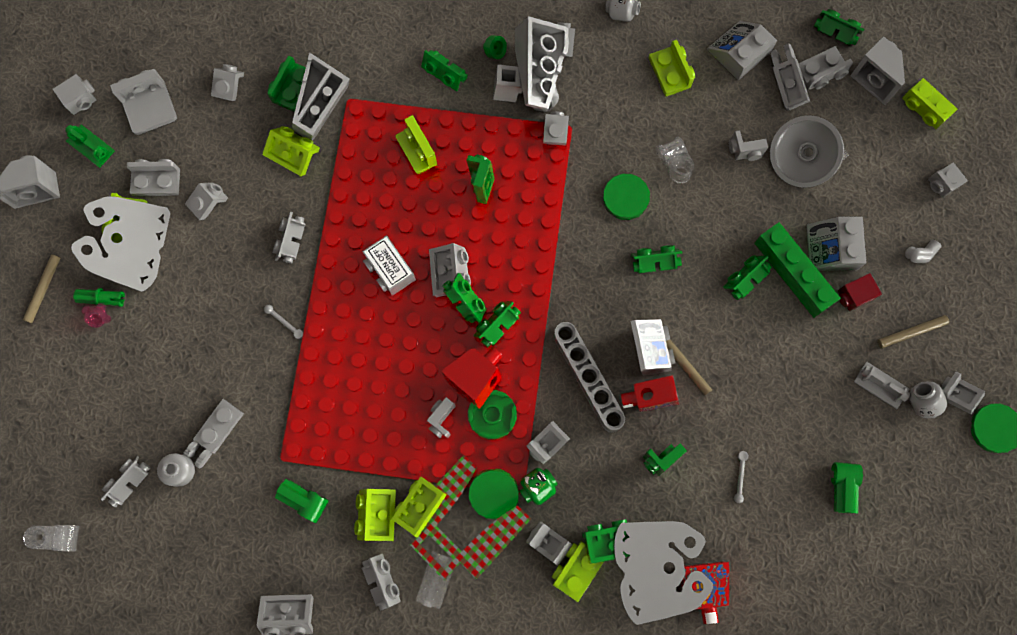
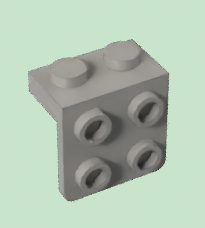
M155 69L142 71L136 76L121 79L117 83L110 85L113 94L122 102L131 130L135 135L148 132L174 122L177 119L165 82Z

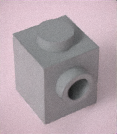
M497 65L493 100L516 102L518 93L522 94L523 91L518 67Z
M77 74L53 88V91L64 107L73 115L81 110H87L96 101L92 94L95 91L93 86L87 79L83 81Z

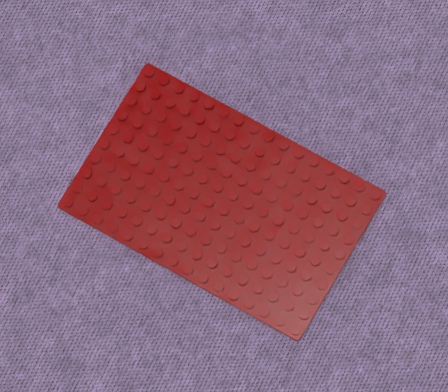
M358 99L347 100L280 458L282 461L419 480L422 477L428 482L438 483L458 460L465 455L477 467L466 487H470L474 477L481 471L502 469L510 473L516 480L518 490L522 489L520 480L527 474L530 451L527 445L531 442L572 135L571 126L568 125L566 146L543 144L545 122ZM412 115L433 149L438 164L418 175L415 173L396 139V135L407 128L404 119ZM468 155L474 157L475 155H482L491 161L495 179L487 204L478 202L476 194L473 193L472 177L466 161ZM385 236H388L416 278L414 282L393 296L389 290L385 292L376 281L380 278L376 271L371 273L363 262L366 259L363 251ZM452 243L466 249L469 257L467 267L471 279V289L484 302L486 307L482 321L484 319L488 320L494 314L492 312L494 307L502 301L513 302L514 304L510 308L512 309L515 306L521 312L518 315L519 319L508 330L502 325L499 326L504 335L494 346L490 345L487 348L481 342L484 339L483 337L479 339L473 336L477 332L476 327L479 323L477 321L470 323L464 319L456 308L458 304L462 303L461 301L453 304L447 295L441 297L433 296L429 249ZM492 347H495L503 355V358L495 365L501 374V379L493 390L504 392L512 399L516 406L517 420L509 434L500 439L488 440L480 437L472 430L468 421V409L471 402L448 383L441 372L472 348L484 356ZM447 397L456 407L442 422L441 426L451 435L449 438H446L444 435L439 438L429 430L431 424L427 420L433 414L431 409L438 400L443 401Z

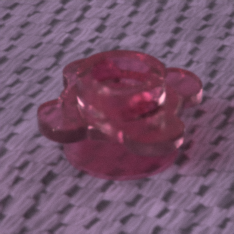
M97 304L93 307L84 306L82 309V313L85 314L84 320L91 327H101L111 321V317L106 313V306L103 304Z

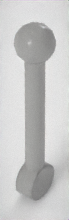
M272 305L264 307V312L274 316L292 331L296 339L303 338V331L295 329L273 310Z
M741 451L738 454L740 466L737 494L734 496L736 503H742L744 500L742 487L745 461L748 459V453L745 451Z

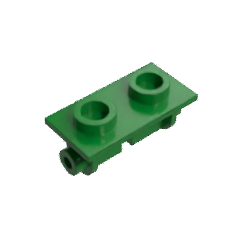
M831 9L827 11L822 10L820 16L823 19L818 18L814 24V27L817 28L816 31L830 37L835 29L838 30L839 33L835 39L849 46L851 44L855 46L860 38L856 34H861L865 30L860 27L861 23L853 19L846 21L839 18L840 14Z
M425 50L421 67L427 73L432 74L446 86L451 87L457 92L460 81L465 82L468 77L466 71L454 63L448 66L449 60L438 51L430 50L428 52Z
M82 124L79 127L69 125L65 129L69 137L66 142L99 168L115 152L114 149Z
M675 245L661 246L659 251H651V248L637 249V253L631 254L632 258L637 259V262H633V271H638V273L656 271L655 262H659L660 271L677 269L678 266H682L681 257H677V254H682V251L678 248L675 249Z
M754 255L748 258L744 263L745 266L740 271L728 277V283L723 288L733 290L731 294L736 300L743 299L755 288L750 282L751 279L756 284H759L770 273L772 267L766 261L768 256Z
M457 273L453 282L448 280L442 285L444 288L443 292L453 304L458 301L462 302L456 308L466 321L481 323L486 312L485 304L471 289L469 282L460 273Z
M502 301L492 310L494 314L488 320L484 319L476 327L477 332L473 336L479 339L483 337L484 339L481 342L487 348L490 345L494 346L504 335L499 326L502 325L508 330L519 319L518 315L521 312L515 306L512 309L510 308L514 304L513 302Z

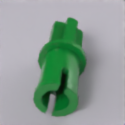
M102 288L97 290L76 289L73 294V299L76 303L95 304L97 307L102 305L122 307L124 305V299H121V297H125L123 291H104Z

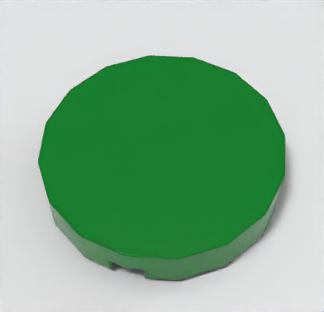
M620 174L613 177L607 183L603 192V203L606 210L621 220H632L639 217L646 210L650 202V191L647 184L640 177L633 174Z
M498 390L491 392L480 409L470 403L468 409V421L472 430L480 437L488 440L500 439L508 435L514 428L517 420L516 406L512 399L506 393Z
M988 404L975 412L971 420V434L981 448L989 452L1006 453L1017 447V412L1003 404Z
M502 469L481 471L474 477L470 485L469 500L471 506L479 515L485 518L498 519L516 507L518 503L519 490L517 482L510 473Z

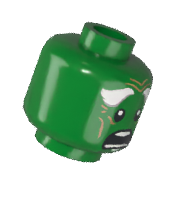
M535 468L521 478L522 489L519 492L527 503L532 501L535 505H542L556 494L555 487L558 484L547 469Z

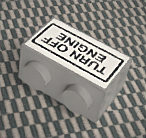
M385 236L363 251L366 257L363 260L364 264L371 273L376 271L380 277L376 281L384 292L389 290L393 296L416 280L413 272L388 236Z

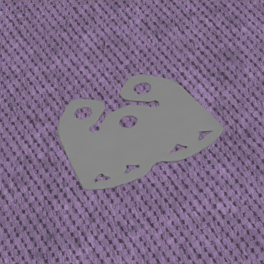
M110 196L85 205L83 210L91 225L100 226L113 219L115 215H118L120 219L104 227L100 241L105 252L108 253L107 258L102 257V251L97 241L91 236H84L72 244V252L81 265L96 275L141 292L150 287L158 273L161 259L159 250L164 246L170 218L168 208ZM100 207L104 210L105 214L103 217L98 218L94 216L93 210ZM162 214H164L163 220L165 223L158 219ZM163 232V234L160 235V240H158L156 233ZM114 233L121 234L122 241L120 243H114L111 240V236ZM90 245L93 252L90 255H84L81 252L82 246ZM151 259H154L152 263V268H150L147 262H150ZM148 276V278L145 279L144 283L142 284L140 277Z
M683 522L621 523L615 536L616 563L625 573L620 586L621 597L628 616L636 625L693 611L712 592L713 583L700 571L691 572L682 586V591H676V587L679 586L685 576L683 558L673 548H669V543L674 542L675 546L688 558L699 556L706 543L701 533ZM624 531H626V534L629 536V538H627L625 542L622 541L625 537ZM687 537L695 539L696 544L693 548L685 546L684 541ZM623 552L630 555L627 562H625ZM667 562H671L675 566V570L671 574L664 571V564ZM695 581H700L703 584V590L700 593L692 590V584ZM629 585H631L632 588L635 590V592H633L631 596H629L631 590L629 589ZM633 606L641 609L639 616L636 615V610L633 609Z

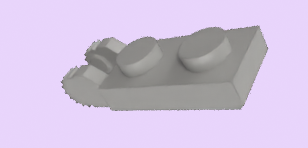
M790 43L784 45L788 61L782 63L780 54L776 49L770 52L774 64L775 77L784 106L788 111L810 102L798 61Z
M222 399L193 438L194 441L183 452V455L191 459L200 445L206 448L195 462L196 467L202 468L210 456L216 453L244 413L225 399Z

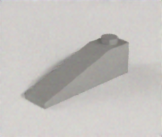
M528 16L515 28V53L525 106L542 110L549 109L556 88L555 83L558 74L561 73L563 67L561 65L569 49V27Z

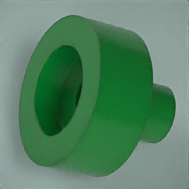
M491 35L483 44V49L488 58L501 59L506 53L507 43L502 36Z

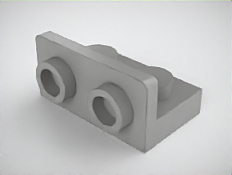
M834 46L799 63L807 91L814 87L816 90L821 89L833 78L839 80L849 73L848 70L853 61L851 59L844 61L838 49Z
M138 159L135 162H127V168L131 171L130 194L132 196L179 195L180 168L173 161L159 159L158 162H149Z
M452 243L429 249L433 296H446L442 285L448 280L453 282L457 273H460L471 284L467 267L469 257L464 247Z
M312 594L261 596L257 627L261 634H313L311 618L314 598Z

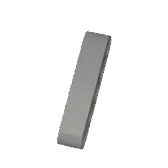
M569 322L560 323L555 329V343L602 427L608 432L618 431L625 423L622 409L575 326ZM562 330H567L571 333L572 337L569 340H563L558 334ZM573 351H580L584 358L581 361H574L570 354ZM584 372L593 373L595 381L592 383L585 382L582 374ZM597 393L605 394L607 403L603 405L596 403L594 395ZM610 414L616 415L619 418V425L615 427L610 426L606 420L607 416Z

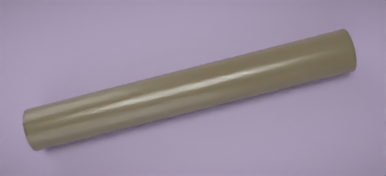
M51 254L23 321L33 323L61 259L60 257Z
M944 315L878 339L877 342L882 349L948 325L949 319Z
M666 340L667 349L673 350L674 359L704 395L712 391L711 387L672 340Z

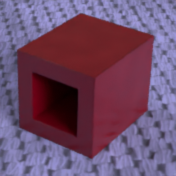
M871 273L844 285L838 290L841 298L839 301L842 306L848 308L849 312L882 295Z

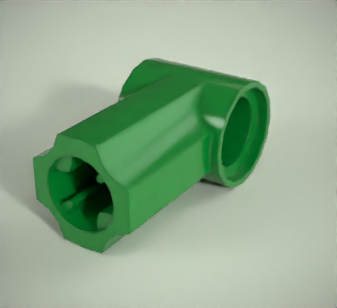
M834 462L831 470L834 471V478H831V482L834 485V512L858 514L859 487L863 481L862 466L860 464Z
M285 479L280 484L275 496L279 501L297 510L299 515L314 523H317L329 502L325 497L322 498L316 492L308 491L288 479Z

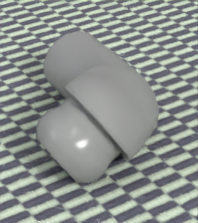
M931 240L925 248L911 246L906 250L905 256L914 263H927L941 248V244L936 240Z

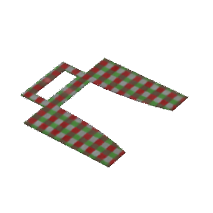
M465 455L435 485V487L447 495L425 526V529L410 544L443 580L460 563L477 579L531 520L517 505L490 524L461 551L436 525L458 500L477 468ZM428 535L453 559L445 569L420 545Z

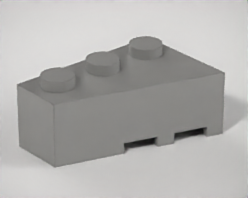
M310 52L292 121V129L302 137L313 141L348 88L350 79Z

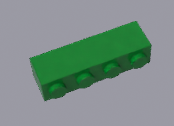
M780 222L761 234L754 244L764 256H768L767 260L813 318L841 299Z

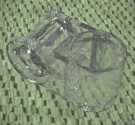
M675 137L674 141L663 146L661 144L657 145V154L672 180L678 184L688 182L694 170V162L687 152L682 139ZM677 168H684L687 172L681 173Z
M32 526L25 532L23 541L31 549L76 552L80 526ZM38 535H43L42 540H38Z

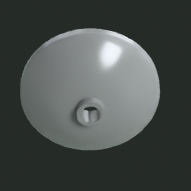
M800 116L785 123L775 134L770 148L771 163L777 175L788 184L797 187H813L829 180L839 169L844 155V144L839 131L832 123L817 116ZM810 147L813 149V154L808 157L805 151Z

